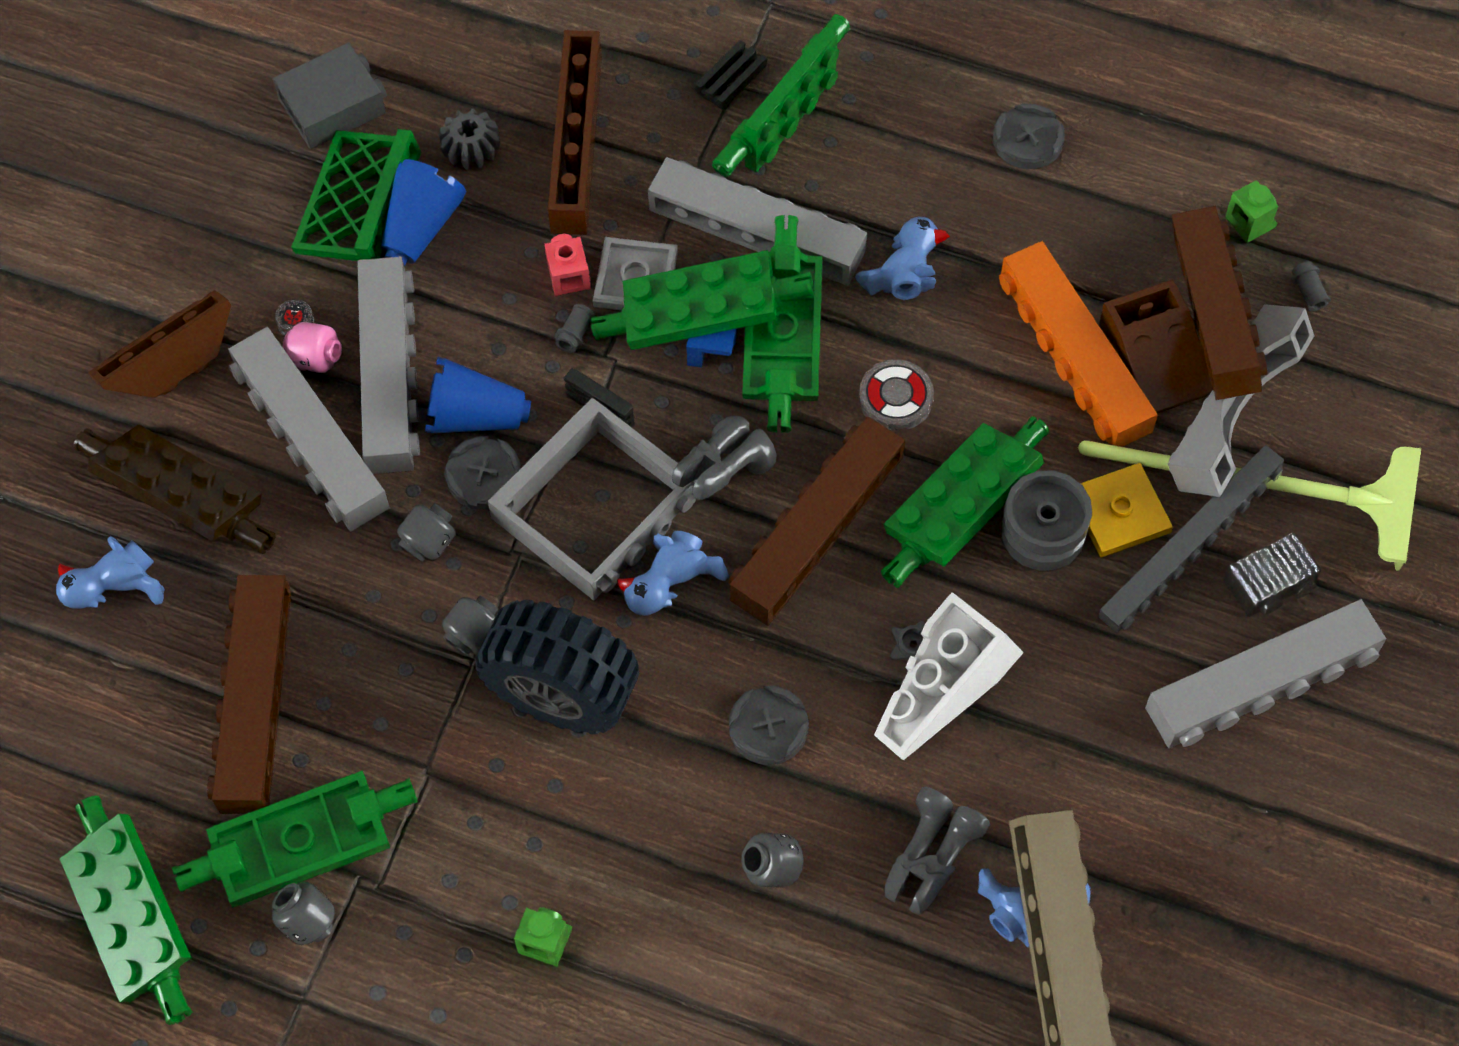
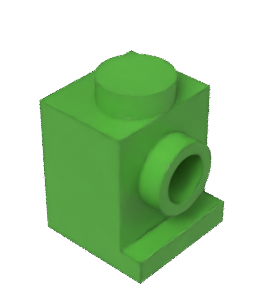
M1255 180L1232 193L1225 218L1243 240L1248 243L1276 228L1277 222L1274 218L1279 206L1269 188ZM1246 214L1249 217L1248 222H1246L1242 215Z
M526 908L514 937L517 951L519 954L557 967L570 936L572 926L566 924V921L562 920L563 917L553 910L539 908L537 912Z

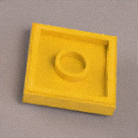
M1141 463L1080 483L1091 499L1092 518L1088 534L1100 558L1172 532L1173 526Z

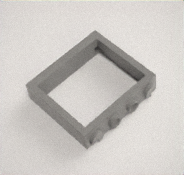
M592 397L488 500V506L492 520L592 600H595L602 592L607 593L616 585L617 579L620 577L619 574L628 565L634 566L640 561L646 551V547L654 539V535H657V533L665 535L671 526L672 520L680 511L685 513L693 506L696 498L692 495L695 482L692 481L684 487L674 484L672 474L678 463ZM599 432L673 489V491L590 574L516 514Z

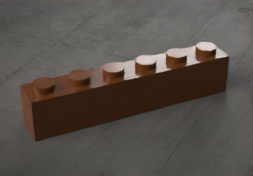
M564 30L548 199L551 234L587 235L602 63L600 31Z
M1216 206L1171 214L1174 242L1215 400L1262 392L1261 376L1268 374L1264 352L1257 353L1255 349L1260 347L1256 324H1248V320H1252L1250 302L1248 297L1241 298L1240 295L1244 293V283L1241 271L1234 272L1233 267H1237L1234 245H1226V241H1230L1227 220L1219 219Z
M869 416L865 418L859 427L854 425L850 428L843 440V447L837 454L832 452L828 455L821 466V474L815 481L809 480L805 483L798 495L799 500L794 507L783 510L775 523L776 529L769 537L763 536L757 542L752 551L753 557L745 566L740 564L730 576L728 582L730 584V601L767 626L770 625L904 457L905 439Z
M237 575L236 589H231L229 593L230 613H233L232 625H227L225 629V647L229 649L228 662H222L220 670L221 685L225 686L223 699H218L216 705L217 723L221 724L219 737H214L212 741V759L216 761L215 775H210L207 783L208 799L213 801L220 814H247L270 805L291 602V589L285 575Z

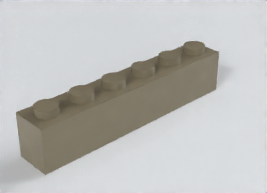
M1073 810L1026 815L1010 820L1009 826L1045 1045L1116 1046V1042L1110 1033L1108 1021L1110 1005L1102 986L1100 974L1102 958L1095 945L1093 933L1095 917L1088 903L1086 892L1088 876L1086 868L1081 862L1078 845L1080 842V829L1076 821H1074Z

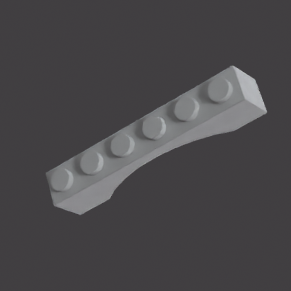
M1264 304L1256 319L1251 322L1250 325L1256 324L1260 347L1255 348L1256 352H1264L1268 374L1261 376L1262 386L1281 371L1299 362L1315 336L1305 308ZM1212 390L1209 397L1204 400L1201 410L1193 423L1187 428L1183 440L1169 459V471L1173 476L1178 491L1216 497L1222 495L1236 471L1231 453L1233 427L1241 410L1255 393L1215 400Z

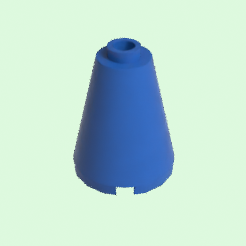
M409 159L403 160L402 163L400 162L396 168L381 243V249L386 253L385 258L402 257L404 266L406 263H415L464 200L467 192L464 186L450 175L447 181L436 175L438 169L431 165Z
M437 357L436 365L443 366L442 373L436 372L433 375L427 416L434 417L433 425H425V432L451 433L519 429L520 422H528L531 401L524 400V391L446 358Z

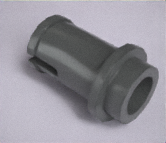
M1311 261L1303 262L1294 267L1291 280L1293 284L1299 286L1308 310L1317 311L1327 306L1331 299L1327 295L1318 276L1320 273L1319 267L1314 266Z
M582 304L574 305L564 326L556 331L555 343L562 351L574 353L583 346L582 338L591 323V317L595 316L590 308Z

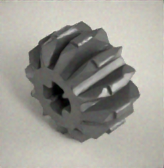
M473 107L468 114H463L458 109L456 118L446 117L445 126L441 127L439 131L440 147L444 157H449V161L453 166L462 163L467 171L471 164L476 163L482 169L483 160L494 161L495 151L499 150L500 146L499 129L495 121L490 120V116L486 111L477 115Z

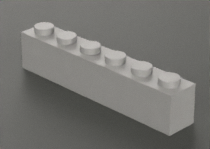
M666 157L648 189L649 211L757 252L765 250L770 252L774 246L775 217L785 215V229H788V215L796 216L799 220L797 225V247L800 249V252L807 256H823L822 276L849 286L866 252L867 232L861 230L858 226L831 219L816 210L810 211L799 207L785 198H775L764 194L753 186H743L732 182L718 173H708L700 170L686 161H676Z
M402 257L357 260L363 459L372 474L414 471L413 456H420V443L418 433H412V423L419 422L417 400H411V390L417 389L416 368L410 367V357H416L414 334H409V325L415 324L413 302H408L407 293L414 292L412 271H405Z
M268 326L228 348L233 360L229 368L236 381L240 385L245 382L251 389L247 393L258 412L265 409L270 418L266 421L277 439L284 436L289 443L286 450L297 467L302 464L309 472L305 475L309 485L316 495L323 492L328 502L325 503V506L336 523L343 521L351 532L390 509L385 490Z
M1362 599L1152 692L1145 709L1168 749L1180 743L1183 747H1187L1201 740L1204 737V733L1217 727L1218 731H1223L1232 727L1240 720V716L1251 711L1254 715L1261 714L1274 706V701L1287 696L1289 699H1294L1310 689L1309 685L1320 680L1323 683H1329L1345 673L1344 669L1356 664L1358 668H1362L1373 663L1379 658V651L1386 641V637Z

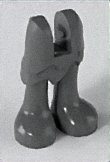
M728 416L718 421L712 430V438L707 443L702 439L676 465L672 474V481L680 487H684L694 481L692 495L698 500H703L727 486L730 479L743 467H746L749 472L755 475L764 474L775 465L777 454L773 443L762 429H756L748 436L749 422L741 416ZM720 454H729L723 460H721Z
M922 787L917 795L916 805L921 815L919 825L904 853L898 856L895 864L892 865L884 889L885 897L895 903L905 890L911 875L923 880L920 888L916 891L915 898L910 907V911L918 915L923 914L931 906L941 888L950 880V875L956 870V867L952 864L963 847L969 841L983 837L990 827V822L984 815L972 808L959 806L953 815L948 831L936 854L925 856L940 829L947 822L954 807L952 801L947 796L929 787Z

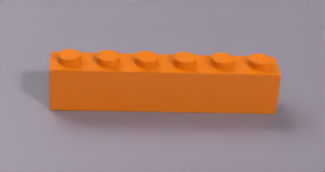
M1040 241L1004 257L1001 274L999 275L1003 291L1007 295H1012L1017 303L1018 312L1025 323H1030L1035 330L1039 346L1044 352H1049L1054 359L1059 377L1063 381H1068L1074 390V397L1078 406L1083 411L1087 410L1093 419L1094 429L1098 437L1103 441L1106 440L1110 445L1123 447L1153 433L1158 417L1157 412L1044 242Z

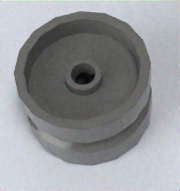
M1054 470L1035 471L1021 477L1010 489L1001 523L1002 542L1009 555L1021 565L1038 571L1057 570L1071 564L1082 551L1092 518L1091 499L1083 485L1070 475Z

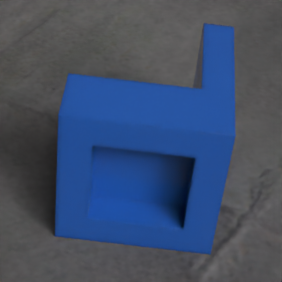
M737 328L688 338L686 347L687 366L702 367L705 353L730 356L733 345H736Z

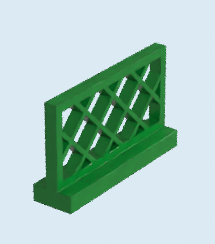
M398 129L396 136L336 130L291 246L294 254L352 261L384 257L385 252L381 249V243L396 168L405 159L419 161L422 153L411 130ZM344 143L359 145L360 149L344 158L340 156ZM381 147L391 148L388 155L376 162L370 155ZM367 157L371 165L353 175L348 167ZM345 170L349 178L331 188L329 185L330 178ZM377 173L380 177L378 184L364 191L359 183ZM356 186L360 194L342 204L337 196ZM334 199L338 207L319 217L317 214L319 207ZM366 202L369 206L367 213L353 221L348 212ZM344 215L349 224L330 234L326 225ZM321 228L327 236L315 244L306 243L308 236ZM354 232L357 234L358 237L354 248L338 246V241Z

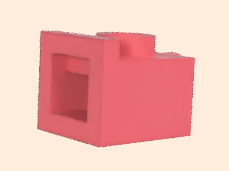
M559 234L552 238L551 243L544 244L555 296L591 289L589 268L581 237L572 238L569 234Z

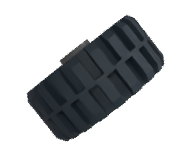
M516 600L500 608L475 660L480 680H483L485 686L490 691L496 692L497 697L504 702H509L514 705L515 709L523 713L526 712L537 720L551 723L558 728L571 729L576 733L588 732L589 734L604 733L618 723L638 679L639 667L632 650L627 649L626 644L620 638H615L611 635V631L605 627H599L592 623L593 620L583 615L582 617L578 616L569 609L557 608L552 606L551 603L542 601L535 603L532 600H522L521 602Z

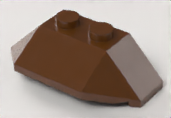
M213 290L201 300L193 302L126 345L88 373L104 390L152 398L167 394L177 387L178 382L190 374H196L206 369L209 362L218 356L231 304L228 299L216 290Z

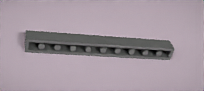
M1265 445L1230 479L1220 497L1213 496L1100 609L1098 618L1116 634L1122 628L1124 630L1128 629L1135 620L1133 617L1138 612H1145L1152 603L1150 600L1155 595L1161 596L1168 588L1167 583L1172 578L1174 580L1178 579L1185 570L1183 567L1188 562H1195L1202 553L1200 550L1205 545L1211 546L1218 537L1217 533L1221 529H1228L1234 522L1233 517L1238 512L1240 514L1244 513L1251 504L1249 501L1254 496L1257 498L1261 496L1267 488L1266 484L1270 480L1275 481L1283 473L1284 459Z

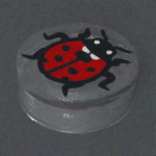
M293 299L282 303L275 313V320L279 331L286 335L299 322L314 323V316L306 302Z

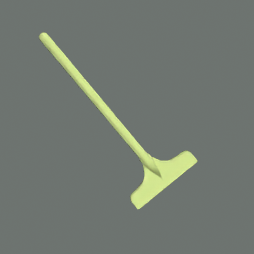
M1087 440L1080 442L1078 446L1079 452L1085 456L1134 465L1141 463L1145 467L1169 471L1170 455ZM1399 447L1395 449L1386 474L1373 484L1360 488L1353 486L1347 488L1280 475L1277 480H1270L1266 484V489L1343 502L1346 505L1360 508L1368 513L1377 525L1379 539L1378 554L1380 558L1384 561L1394 562L1395 570L1398 571L1407 561L1421 448ZM1236 467V471L1234 472L1232 477H1234L1242 468Z

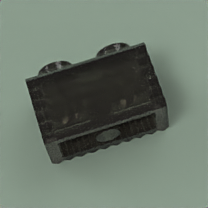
M1292 532L1289 536H1285L1269 546H1265L1263 549H1259L1257 552H1253L1249 556H1245L1236 563L1229 565L1223 580L1228 586L1229 591L1232 592L1233 597L1241 604L1246 616L1251 617L1260 611L1265 616L1279 609L1283 605L1282 600L1294 594L1298 599L1313 591L1317 586L1316 581L1321 568L1297 534Z

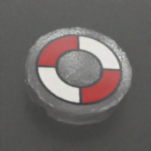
M890 359L877 363L866 371L860 382L859 402L864 416H869L890 431H897V428L907 427V429L918 426L927 418L933 407L934 386L929 375L918 365L909 361Z

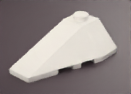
M953 592L925 623L921 632L923 640L915 657L910 656L905 667L908 670L900 689L893 693L874 734L902 760H905L996 685L1023 654L1021 649L1007 634Z

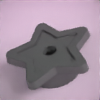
M919 621L916 625H910L904 629L892 628V634L897 643L890 655L892 660H909L910 656L915 657L923 640L921 632L925 626L924 621ZM915 642L917 646L913 648L910 646V643Z

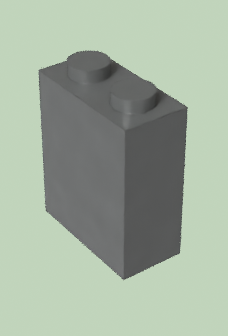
M350 43L273 78L281 104L309 149L333 139L336 130L350 131L386 114L383 99L387 97V93L378 77L375 79L369 74L371 69L364 54L360 53L357 55Z

